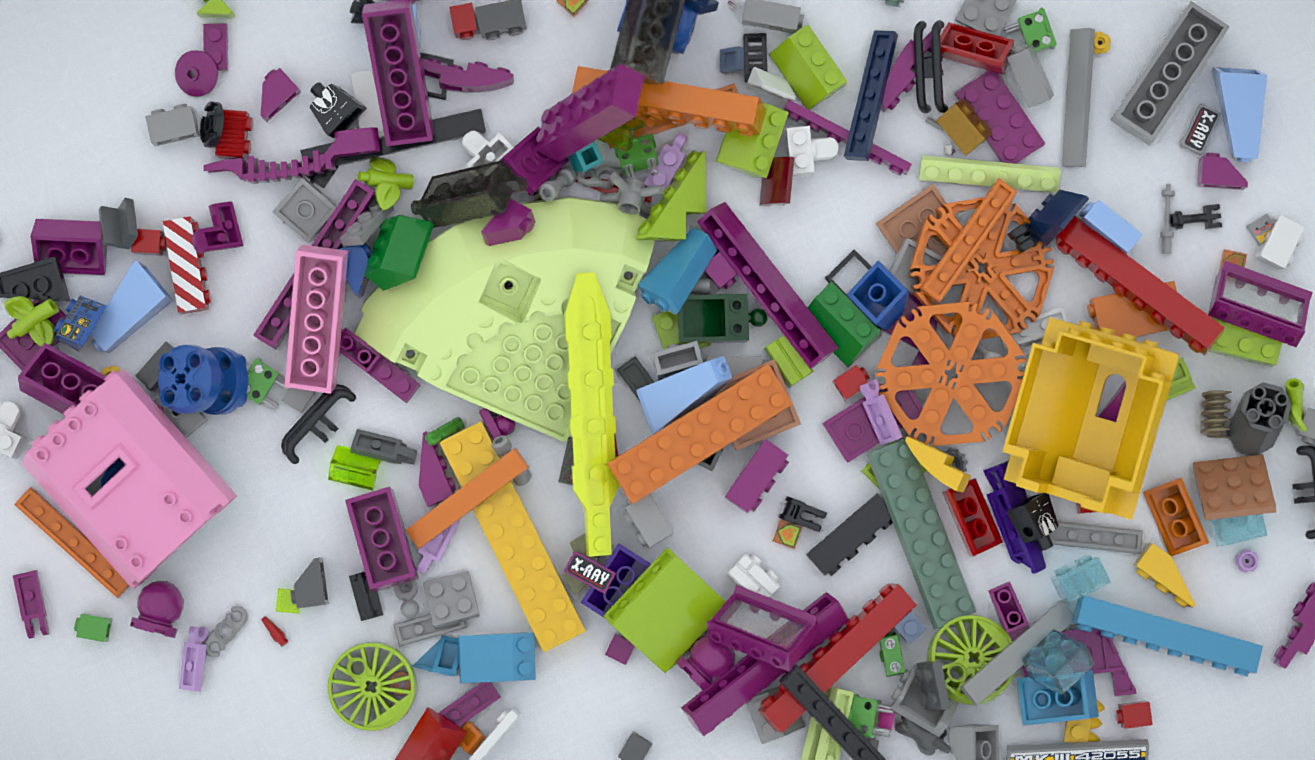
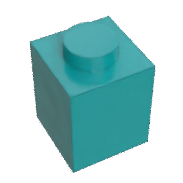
M595 141L569 156L575 172H584L604 162Z

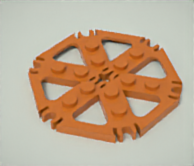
M984 197L943 204L936 209L940 216L939 219H935L931 214L924 220L908 271L911 269L918 270L909 274V278L917 277L919 280L918 285L911 286L912 290L920 289L936 266H927L923 263V255L929 237L932 235L939 237L946 247L949 248L963 228L955 218L956 213L976 209ZM1011 201L952 286L964 284L958 302L972 301L969 305V311H972L973 304L977 302L976 311L981 314L986 295H988L1006 316L1007 322L1004 325L1010 334L1023 332L1022 330L1028 328L1024 323L1025 318L1035 322L1036 318L1040 316L1055 266L1052 268L1045 267L1054 263V260H1046L1044 254L1052 251V248L1046 247L1042 249L1041 246L1043 244L1040 241L1020 254L1017 250L1000 253L1009 222L1014 221L1019 226L1025 222L1028 224L1031 222L1017 204H1012ZM977 264L986 265L984 269L986 274L984 272L978 273L979 266ZM1035 272L1039 280L1032 301L1026 302L1005 276ZM924 292L913 293L922 305L935 304ZM954 313L952 317H947L944 314L933 315L934 319L947 334H952V337L956 336L963 320L959 313ZM990 328L983 332L980 340L1000 336L994 329Z
M972 301L917 306L922 313L921 316L913 308L911 311L915 316L914 320L909 321L903 315L901 319L907 325L906 327L898 320L876 370H886V372L879 371L876 373V377L883 376L886 379L884 384H879V389H888V391L878 392L879 395L884 394L890 410L909 436H911L914 428L917 429L914 434L915 440L920 433L926 434V445L930 443L932 436L935 439L931 446L986 441L981 432H984L986 438L991 439L992 436L988 429L995 427L999 432L1002 431L997 421H1000L1005 428L1015 407L1023 380L1017 377L1018 375L1024 376L1025 371L1018 369V364L1026 362V358L1016 359V356L1025 355V353L994 311L989 319L986 317L990 312V308L987 307L983 314L977 313V302L973 304L972 311H969V305ZM959 313L962 316V323L950 350L930 324V318L935 314ZM987 328L994 329L1008 347V354L1006 356L971 360L982 334ZM904 336H908L913 340L929 364L895 367L891 362V358L899 340ZM955 362H957L955 373L958 374V377H953L948 385H946L948 374L945 373V370H951ZM1008 381L1012 385V390L1004 408L996 412L993 411L974 384ZM932 388L917 419L908 418L895 400V395L898 391ZM953 398H955L973 423V430L970 433L945 435L941 432V424Z

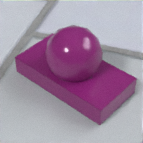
M483 408L479 410L493 440L498 436H508L513 433L515 429L514 420L500 414L493 420L488 409Z

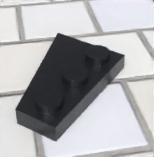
M51 257L1 272L0 298L23 296L36 300L71 301L59 257Z

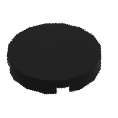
M211 101L204 108L207 114L206 117L203 116L201 119L200 139L204 143V147L216 148L222 136L224 110L220 102Z

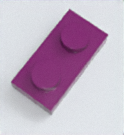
M226 23L203 24V50L214 59L218 71H228V25Z

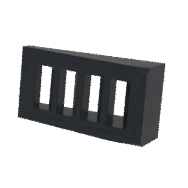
M766 33L743 34L745 83H748L753 67L767 72ZM762 42V46H748V43ZM749 52H762V54L749 55ZM749 62H763V64H749Z

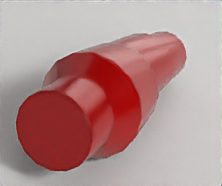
M266 616L261 619L274 642H277L281 647L289 642L284 632Z

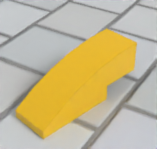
M906 437L905 441L911 452L932 476L953 490L964 493L971 475L951 466L955 457L930 445H926L920 440Z

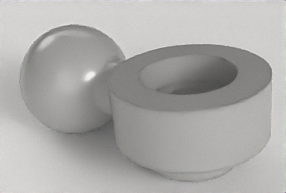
M415 580L394 586L396 597L404 601L400 610L406 618H413L419 612V605L413 600L418 590ZM409 587L410 591L407 593L402 592V588Z

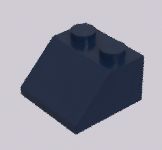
M1061 189L1054 196L1049 193L1041 203L1044 206L1041 211L1036 209L1028 218L1031 221L1029 223L1030 232L1032 235H1036L1038 240L1047 247L1089 198L1086 195Z

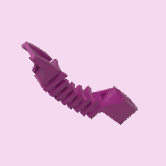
M369 127L334 132L335 141L325 154L319 153L318 150L312 151L314 162H312V158L302 156L301 162H298L297 159L291 160L289 164L286 161L281 162V170L280 164H276L274 161L270 162L269 172V162L259 160V158H254V156H248V174L247 160H243V158L203 165V170L208 171V173L230 171L235 173L240 180L253 184H258L259 181L270 183V180L279 182L281 178L292 180V177L302 178L303 175L314 176L313 173L325 174V169L329 171L336 170L335 160L338 157L380 152L378 128Z

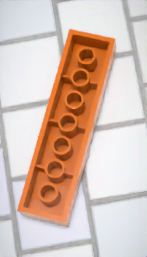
M578 66L572 93L580 90L583 86L588 85L608 71ZM644 77L636 117H640L641 114L648 115L650 119L655 121H663V118L672 120V123L678 125H685V122L693 123L694 127L700 129H708V126L716 127V130L719 132L730 133L733 130L738 131L742 136L753 137V134L760 135L766 108L759 97Z
M769 364L763 365L606 463V466L629 503L634 504L788 408L793 403Z

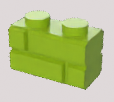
M785 335L764 348L770 359H775L779 371L789 388L814 372L812 368L808 367Z

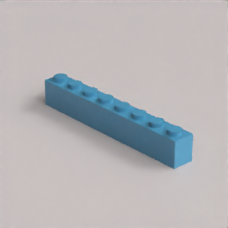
M1085 595L1078 597L1072 624L1078 625V629L1091 633L1092 629L1101 631L1100 636L1106 638L1122 637V642L1132 645L1140 642L1146 644L1145 648L1149 650L1159 651V648L1168 650L1167 655L1181 658V655H1186L1190 657L1189 661L1203 664L1204 661L1211 662L1213 668L1226 670V667L1235 669V674L1248 677V673H1257L1263 649L1262 645Z

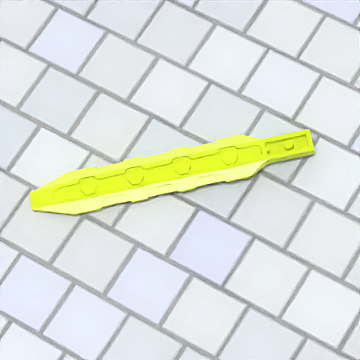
M595 272L576 273L565 312L566 342H568L569 371L567 376L568 389H570L572 417L570 419V436L573 438L574 458L572 480L573 491L584 508L586 556L591 557L612 555L610 506L619 487L606 466L607 462L615 458L614 434L616 433V418L613 415L612 398L614 376L613 369H611L610 340L612 339L611 313Z

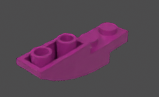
M931 31L923 39V54L926 51L932 52ZM910 40L904 47L890 71L881 106L883 112L888 108L892 111L901 101L898 98L903 91L908 93L916 84L913 81L915 73L911 70V68L915 70L913 40Z
M422 59L424 75L440 79V89L455 92H486L502 89L513 85L514 74L510 73V70L498 67L497 70L489 68L483 62H469L465 71L463 67L455 64L446 66L436 59Z
M346 327L342 331L340 353L405 403H408L421 385Z
M1009 581L988 590L1002 628L1013 641L1029 627V623ZM1039 651L1021 667L1025 678L1047 668L1041 652Z
M1315 582L1308 586L1305 592L1307 596L1304 601H1299L1292 611L1294 615L1291 619L1299 625L1292 627L1287 635L1289 640L1285 646L1281 645L1274 654L1276 659L1273 663L1280 668L1286 669L1297 651L1307 655L1315 641Z

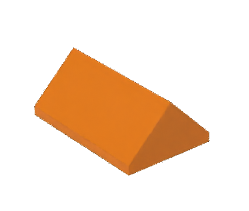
M1175 478L1143 492L1170 556L1209 543L1182 478Z

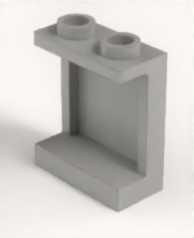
M914 665L910 671L906 669L899 681L902 683V686H897L891 698L894 699V702L890 709L940 737L948 727L959 703L949 698L951 708L926 710L920 698L922 688L921 683L916 678L917 665Z

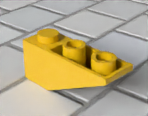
M1149 543L1133 564L1137 569L1135 573L1145 580L1150 578L1156 582L1154 587L1162 593H1171L1175 596L1174 601L1181 607L1186 608L1188 606L1194 608L1195 603L1173 558L1154 543Z

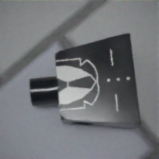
M318 82L310 90L316 97L310 104V109L325 133L332 138H335L334 132L347 130L367 109L365 105L345 90L332 83L325 88L321 82Z
M1048 493L1030 496L1006 511L1023 542L1028 543L1036 540L1040 551L1054 546L1049 533L1058 528V522Z

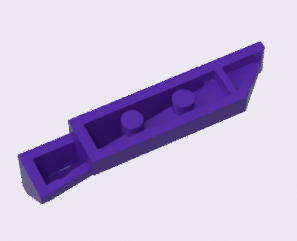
M1008 460L983 470L993 489V492L986 495L1011 560L1017 564L1023 563L1031 569V573L1035 574L1046 568L1043 553L1040 551L1036 540L1028 543L1022 541L1006 512L1027 499L1024 488L1016 486V483L1004 480Z

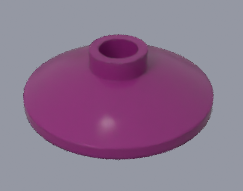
M200 50L184 53L176 63V82L180 89L190 96L199 97L210 93L218 80V68L214 59L206 52ZM191 70L195 71L194 78L191 76Z

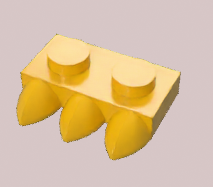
M1097 700V707L1099 713L1103 711L1105 707L1101 702ZM1097 717L1066 721L1063 742H1099V737L1091 732L1090 729H1096L1102 726L1103 723Z

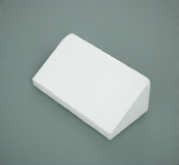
M753 67L748 80L750 85L791 101L796 99L787 80Z

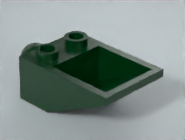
M748 294L689 295L678 312L679 343H691L694 341L698 343L749 341V323L755 327H762L766 324L768 316L763 309L759 308L748 313ZM737 301L740 303L739 310H735L732 307L733 302ZM734 325H739L741 327L740 333H735L733 331Z

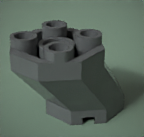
M1262 382L1244 392L1234 415L1231 417L1228 426L1230 430L1226 434L1230 437L1228 439L1232 442L1236 452L1249 456L1260 455L1274 446L1284 424L1288 421L1292 406L1288 395L1282 387Z

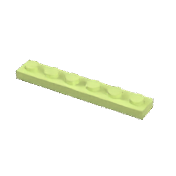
M922 155L919 180L992 187L995 181L1000 178L1013 189L1057 192L1061 169L1058 167Z

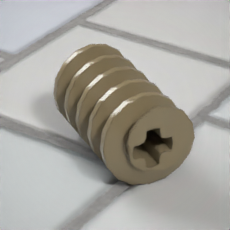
M1209 390L1202 393V397L1208 400L1202 402L1201 406L1208 408V410L1201 412V415L1207 417V419L1202 420L1200 424L1207 428L1200 430V434L1208 438H1230L1223 434V432L1230 430V427L1224 425V422L1231 420V418L1224 416V413L1231 411L1224 404L1231 402V399L1226 398L1225 395L1232 393V391Z

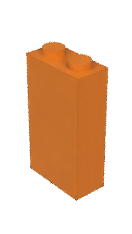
M1175 281L1165 282L1177 292ZM1117 293L1092 298L1089 300L1090 304L1087 305L1088 315L1094 320V329L1100 330L1101 327L1115 330L1114 335L1122 337L1123 333L1141 337L1169 331L1163 324L1155 323L1147 312L1136 309L1132 305V301L1127 297H1121Z

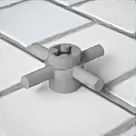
M614 172L610 175V180L619 188L618 192L600 195V201H618L617 208L625 214H637L641 210L646 216H650L651 207L644 201L645 197L661 195L664 189L662 185L645 188L644 183L640 180L632 178L623 180Z

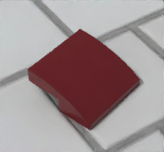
M794 157L773 158L767 178H762L759 206L769 207L772 205L784 206L790 204Z

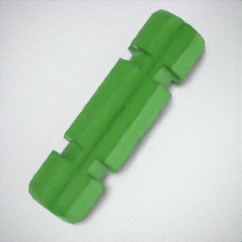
M456 417L452 421L436 428V430L429 432L425 436V440L428 441L429 445L433 446L464 428V422H462L460 417Z

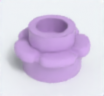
M1245 549L1236 556L1235 563L1239 566L1238 569L1246 573L1248 571L1252 572L1257 568L1259 559L1255 552Z

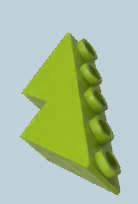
M693 150L686 157L687 162L683 168H680L675 173L674 181L665 188L660 202L651 208V215L647 221H644L639 226L636 239L672 242L686 240V215L706 213V151L697 152Z

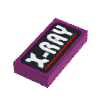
M574 551L563 571L604 594L616 575L615 572Z

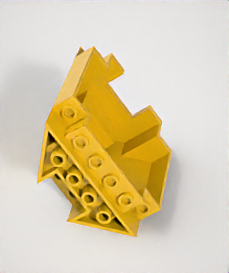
M1049 317L1042 343L1032 344L1002 451L1011 454L1004 480L1016 483V486L1030 491L1048 493L1079 503L1081 507L1099 513L1113 514L1133 520L1180 354L1158 347L1157 342L1145 339L1144 343L1136 341V336L1123 333L1122 337L1114 335L1115 330L1101 327L1100 330L1094 329L1093 324L1079 321L1078 325ZM1113 374L1121 375L1126 381V390L1116 422L1096 416L1106 380Z

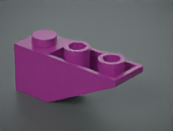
M425 431L423 432L419 488L427 507H431L445 501L457 489L452 477L447 478L444 470L448 469L444 457H438L435 449L439 447L438 443L433 446L429 445L428 441L425 440L428 432Z

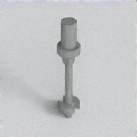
M1166 184V190L1161 191V195L1166 196L1165 230L1160 232V237L1162 238V253L1171 254L1174 232H1170V197L1175 196V191L1171 190V184Z

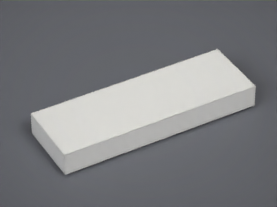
M367 70L351 73L355 99L367 107L358 117L359 127H377L379 139L385 138L373 71Z
M1064 306L1040 314L1035 322H1031L1028 318L1025 319L1024 323L1028 328L1022 330L1023 332L1011 334L1019 346L1043 338L1049 317L1069 322ZM1000 337L1004 351L1008 350V347Z

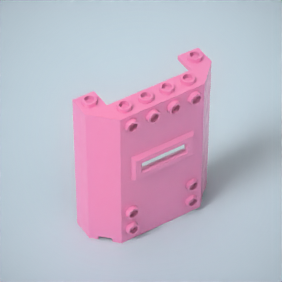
M124 369L118 373L114 370L104 379L105 382L93 392L88 390L79 398L81 403L78 406L72 405L63 413L65 418L61 422L59 420L55 421L47 428L49 433L45 437L41 435L32 442L31 445L33 447L25 453L26 456L21 464L129 586L135 589L150 577L159 565L205 523L230 504L237 495ZM120 457L126 466L92 496L86 488Z

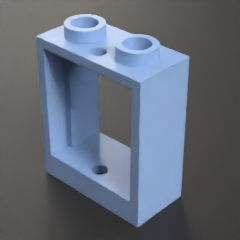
M1099 199L1094 204L1090 201L1079 213L1082 222L1125 254L1132 249L1143 235Z

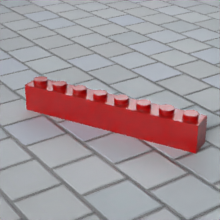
M1076 216L1057 235L1055 244L1060 252L1065 255H1071L1076 259L1075 261L1080 267L1091 270L1099 281L1107 282L1113 287L1115 293L1121 297H1127L1132 301L1131 303L1136 309L1147 312L1155 323L1163 324L1175 338H1181L1187 342L1189 348L1194 352L1202 353L1205 356L1221 337L1225 327Z
M888 583L879 590L880 595L877 598L866 602L862 607L863 611L858 616L854 615L849 618L845 623L846 627L841 632L837 631L832 634L828 639L830 642L824 648H818L812 654L813 658L807 664L803 663L799 666L823 693L834 685L917 606L900 584ZM780 684L778 686L779 690L773 696H767L761 702L762 706L757 711L776 732L783 733L806 710Z

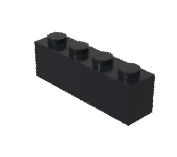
M878 493L875 494L805 554L823 576L835 574L841 568L839 563L845 558L850 561L859 553L857 548L864 543L867 546L877 537L874 534L880 528L886 530L893 524L885 501Z

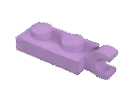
M679 132L672 147L668 144L664 145L658 156V174H655L654 167H652L654 176L649 173L644 182L646 187L662 185L665 190L671 184L675 173L686 154L681 152V149L688 136Z
M874 379L861 385L860 390L866 398V401L862 402L880 444L883 445L900 439L902 437L886 398L884 394H878V381Z
M459 520L418 550V553L424 556L418 565L417 571L426 575L432 560L440 562L460 522Z
M190 626L189 642H184L179 689L201 692L206 658V645L202 644V642L208 636V628L200 627L199 634L198 627Z

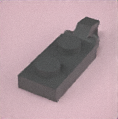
M360 429L356 430L350 448V453L393 464H402L403 462L414 465L417 457V450L407 448V444L402 443L400 439Z

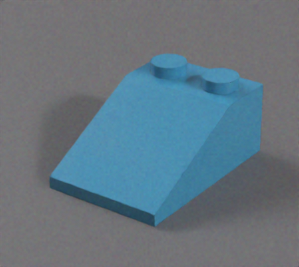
M534 633L458 636L460 683L536 680Z
M1093 670L1017 678L1023 726L1099 717Z

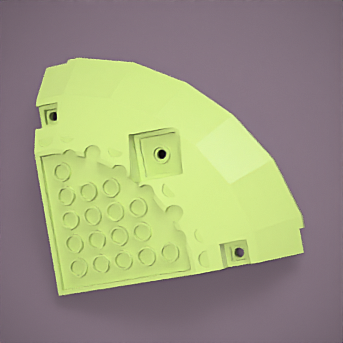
M576 197L555 198L552 201L523 202L520 204L532 210L535 224L533 229L526 233L521 240L492 246L485 244L481 231L500 208L456 223L428 241L415 279L385 291L377 286L365 299L361 308V312L364 315L354 334L387 359L416 370L418 377L441 390L566 443L570 436V419L572 417L570 389H568L567 376L569 371L568 342H566L565 312L576 273L595 272L611 313V354L630 316L636 300L634 292L643 274L647 271L655 240L636 239L639 226L644 221H647V218L640 216L639 213L625 214L617 208L618 203ZM626 272H632V276L630 278L624 277V274ZM511 281L513 283L512 288L506 289L504 287L505 282ZM413 350L415 353L413 356H407L406 352Z

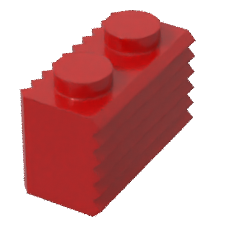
M224 110L222 136L215 148V155L218 158H243V160H246V154H250L251 141L247 140L248 131H252L253 118L249 117L247 111Z

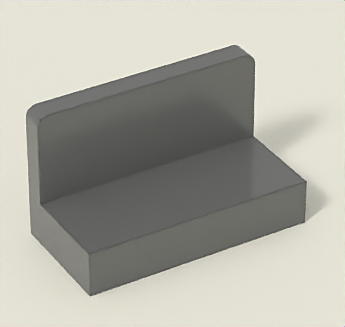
M124 198L118 209L100 206L99 218L103 245L130 249L138 237L134 200Z
M167 341L135 375L136 378L146 385L148 390L153 392L158 388L159 359L164 353H168L174 348Z

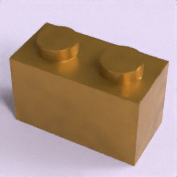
M964 99L955 103L936 120L965 156L974 151L993 134L987 122L980 119L975 113L974 107Z

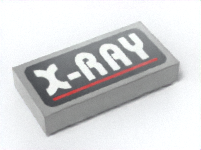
M1200 103L1180 146L1201 156L1222 113Z

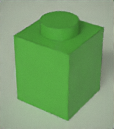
M86 613L80 614V618L77 617L74 631L77 632L76 637L108 642L113 618Z

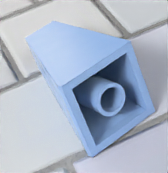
M1213 67L1212 73L1230 153L1237 157V161L1251 162V158L1258 159L1267 75L1260 70Z
M136 260L131 265L90 335L94 340L91 342L98 351L112 352L174 301L144 264Z
M724 356L706 361L636 390L652 434L712 398L732 379Z

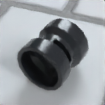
M1027 222L1007 234L1010 240L1016 243V249L1019 254L1039 242L1036 235H1032L1030 232V226Z

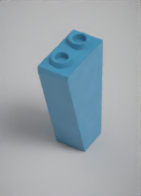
M692 228L686 234V240H680L637 285L642 292L641 297L649 305L653 303L662 311H669L675 315L680 311L717 251L709 235L696 228Z

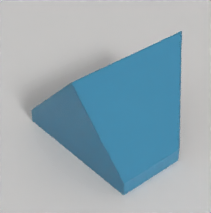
M441 635V639L412 666L434 673L457 676L459 670L458 638Z

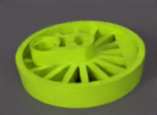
M976 615L961 616L949 621L934 634L928 646L927 661H935V659L954 661L942 666L948 697L958 703L974 705L967 695L960 693V687L968 677L970 679L993 659L989 657L999 654L1012 640L1000 625L988 618ZM963 623H970V641ZM956 625L961 640L949 627ZM976 627H978L979 630L982 632L981 635H980V637H979V639H978L977 644H976ZM944 632L954 645L940 639V635ZM985 637H987L989 642L981 648ZM936 645L953 654L935 652ZM992 645H994L996 648L995 650L985 652ZM971 657L975 660L972 663L968 661ZM950 670L956 671L959 674V679L952 678ZM1014 674L1002 686L1000 685L995 689L996 692L990 694L980 704L988 703L1000 696L1009 686Z
M364 642L347 649L334 663L328 678V696L336 714L350 726L365 731L384 730L400 722L413 706L417 693L416 674L408 658L397 648L382 642ZM365 647H375L373 666L368 661ZM380 648L390 651L377 672ZM360 649L362 657L354 658L351 653ZM395 654L402 662L382 675ZM346 656L350 660L347 668L340 664ZM355 661L363 663L364 671L362 674H357L353 671L352 666ZM405 665L409 675L386 680ZM339 669L351 676L354 681L335 679L336 670ZM409 679L411 681V690L387 686ZM368 680L371 683L377 682L378 685L375 687V689L377 690L376 692L373 690H367V687L369 686V683L367 682ZM333 683L357 686L354 689L333 693ZM386 691L408 695L402 700H398ZM359 692L340 708L338 707L335 698ZM383 696L394 702L395 705L390 707ZM362 697L349 719L342 711ZM367 700L364 725L354 722ZM378 700L386 709L383 714H381ZM373 701L377 718L369 723Z

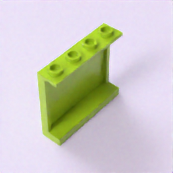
M667 547L603 617L658 668L666 673L676 665L675 661L686 651L690 650L693 643L707 631V621H711L726 601Z

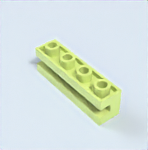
M831 686L824 694L848 718L854 692ZM811 716L801 760H839L841 747Z

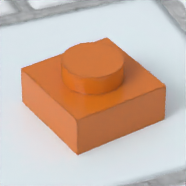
M467 721L462 727L467 733L460 746L468 754L473 755L486 736L473 722Z

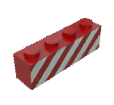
M191 216L163 221L178 313L187 314L209 310L208 304L212 303L210 290H206L205 287L208 275L206 267H202L201 258H204V253L196 252L192 243L193 233L200 229L198 221L194 222Z

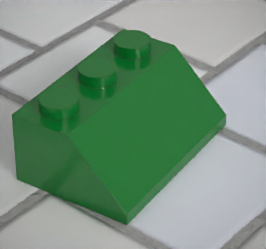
M403 215L385 219L380 225V232L373 244L374 248L371 257L367 261L364 275L383 291L415 279L434 224L430 221Z
M832 281L807 307L837 345L838 349L834 354L847 367H850L881 337V331Z

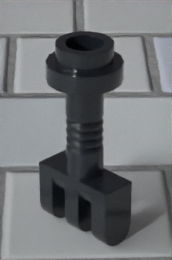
M1220 204L1203 206V213L1183 215L1181 211H1175L1173 214H1170V225L1172 228L1182 229L1184 224L1204 222L1205 229L1222 228L1221 222L1213 223V219L1221 218V213L1212 214V210L1220 209Z

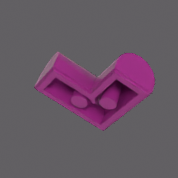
M233 202L209 205L213 227L198 229L193 233L192 243L196 252L205 253L242 247L243 242Z

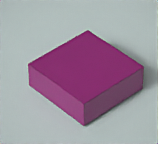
M615 634L605 655L626 665L635 646L629 640Z

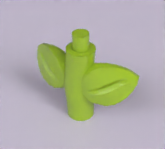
M372 158L369 162L371 169H367L366 172L359 171L357 175L358 181H365L366 185L376 187V199L382 211L390 209L397 203L401 194L400 189L411 190L414 184L413 174L395 173V163L385 158Z
M23 296L13 297L4 302L6 312L14 319H18L12 324V329L7 332L10 339H14L17 336L23 337L29 333L31 339L38 346L41 347L44 343L52 346L55 339L54 325L48 318L59 312L58 306L52 299H48L35 307L28 298Z
M1292 378L1285 383L1286 394L1292 404L1288 421L1291 422L1293 427L1306 432L1307 427L1302 421L1304 419V384L1301 380Z

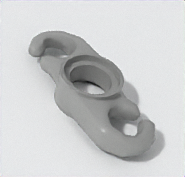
M604 165L597 170L589 169L588 173L592 175L590 179L583 178L587 171L578 172L577 180L585 187L610 189L615 184L611 180L604 181L600 179V176L602 174L611 175L616 172L621 177L623 176V171L621 167Z
M240 606L231 608L232 612L241 613V620L234 621L232 614L227 613L225 619L216 625L204 642L206 654L209 657L215 658L220 656L219 651L213 652L210 650L212 642L218 643L219 650L223 651L226 645L236 637L247 621V612L244 608ZM223 625H228L232 629V634L227 639L222 638L219 634V629Z

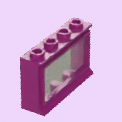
M1224 261L1215 278L1208 315L1297 347L1305 334L1308 308L1313 292Z
M736 585L731 597L711 621H707L708 639L790 672L818 637V618L815 615Z

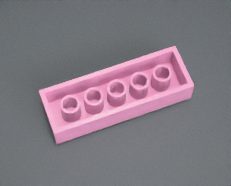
M301 245L296 250L285 387L331 393L337 385L348 251L310 245Z

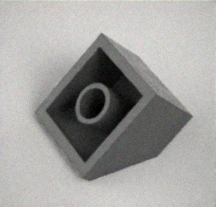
M314 558L294 584V590H291L292 604H296L297 608L329 604L323 558Z

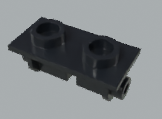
M365 572L349 576L361 621L384 615L378 592L370 590Z

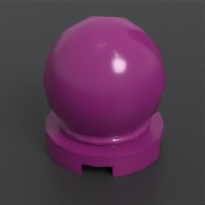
M155 581L144 587L137 600V609L140 615L138 618L132 617L130 626L176 638L178 629L173 628L172 623L180 618L184 608V598L180 590L168 581Z
M707 635L694 643L690 650V657L685 659L681 655L675 662L704 690L735 665V652L730 647L708 639Z

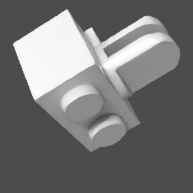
M810 126L786 129L788 157H794L792 178L813 176L815 172L814 162L832 160L836 157L839 146L834 138L811 139Z
M470 131L465 134L462 140L465 151L473 157L466 164L469 172L487 188L506 170L499 160L514 147L500 133L489 142L479 132Z
M3 402L0 405V453L17 459L27 440V437L15 432L22 415V409L16 403Z

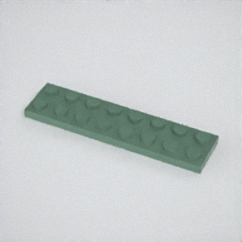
M903 438L867 453V457L933 628L937 629L957 617L969 615L976 612L920 464L905 441L906 438Z

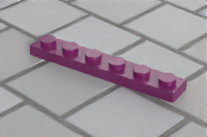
M788 99L784 107V111L789 112L788 118L796 122L800 119L806 122L812 131L819 133L821 130L828 134L827 137L834 138L837 143L842 141L847 144L849 130ZM872 144L869 156L870 161L878 165L882 162L890 166L889 170L900 176L902 173L905 175L908 173L912 163Z

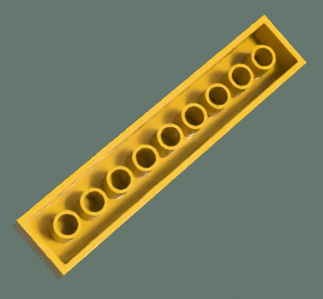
M482 421L439 442L461 487L501 459L491 446L492 440ZM510 481L474 508L473 511L543 652H546L587 630L513 482Z

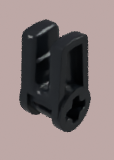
M786 496V505L783 513L779 514L778 518L820 532L821 525L814 523L812 520L802 518L801 513L806 512L814 515L815 518L823 519L826 517L827 512Z

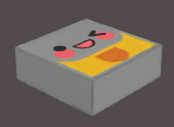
M1265 214L1246 227L1259 246L1266 242L1264 237H1266V233L1272 231L1274 223L1269 215Z

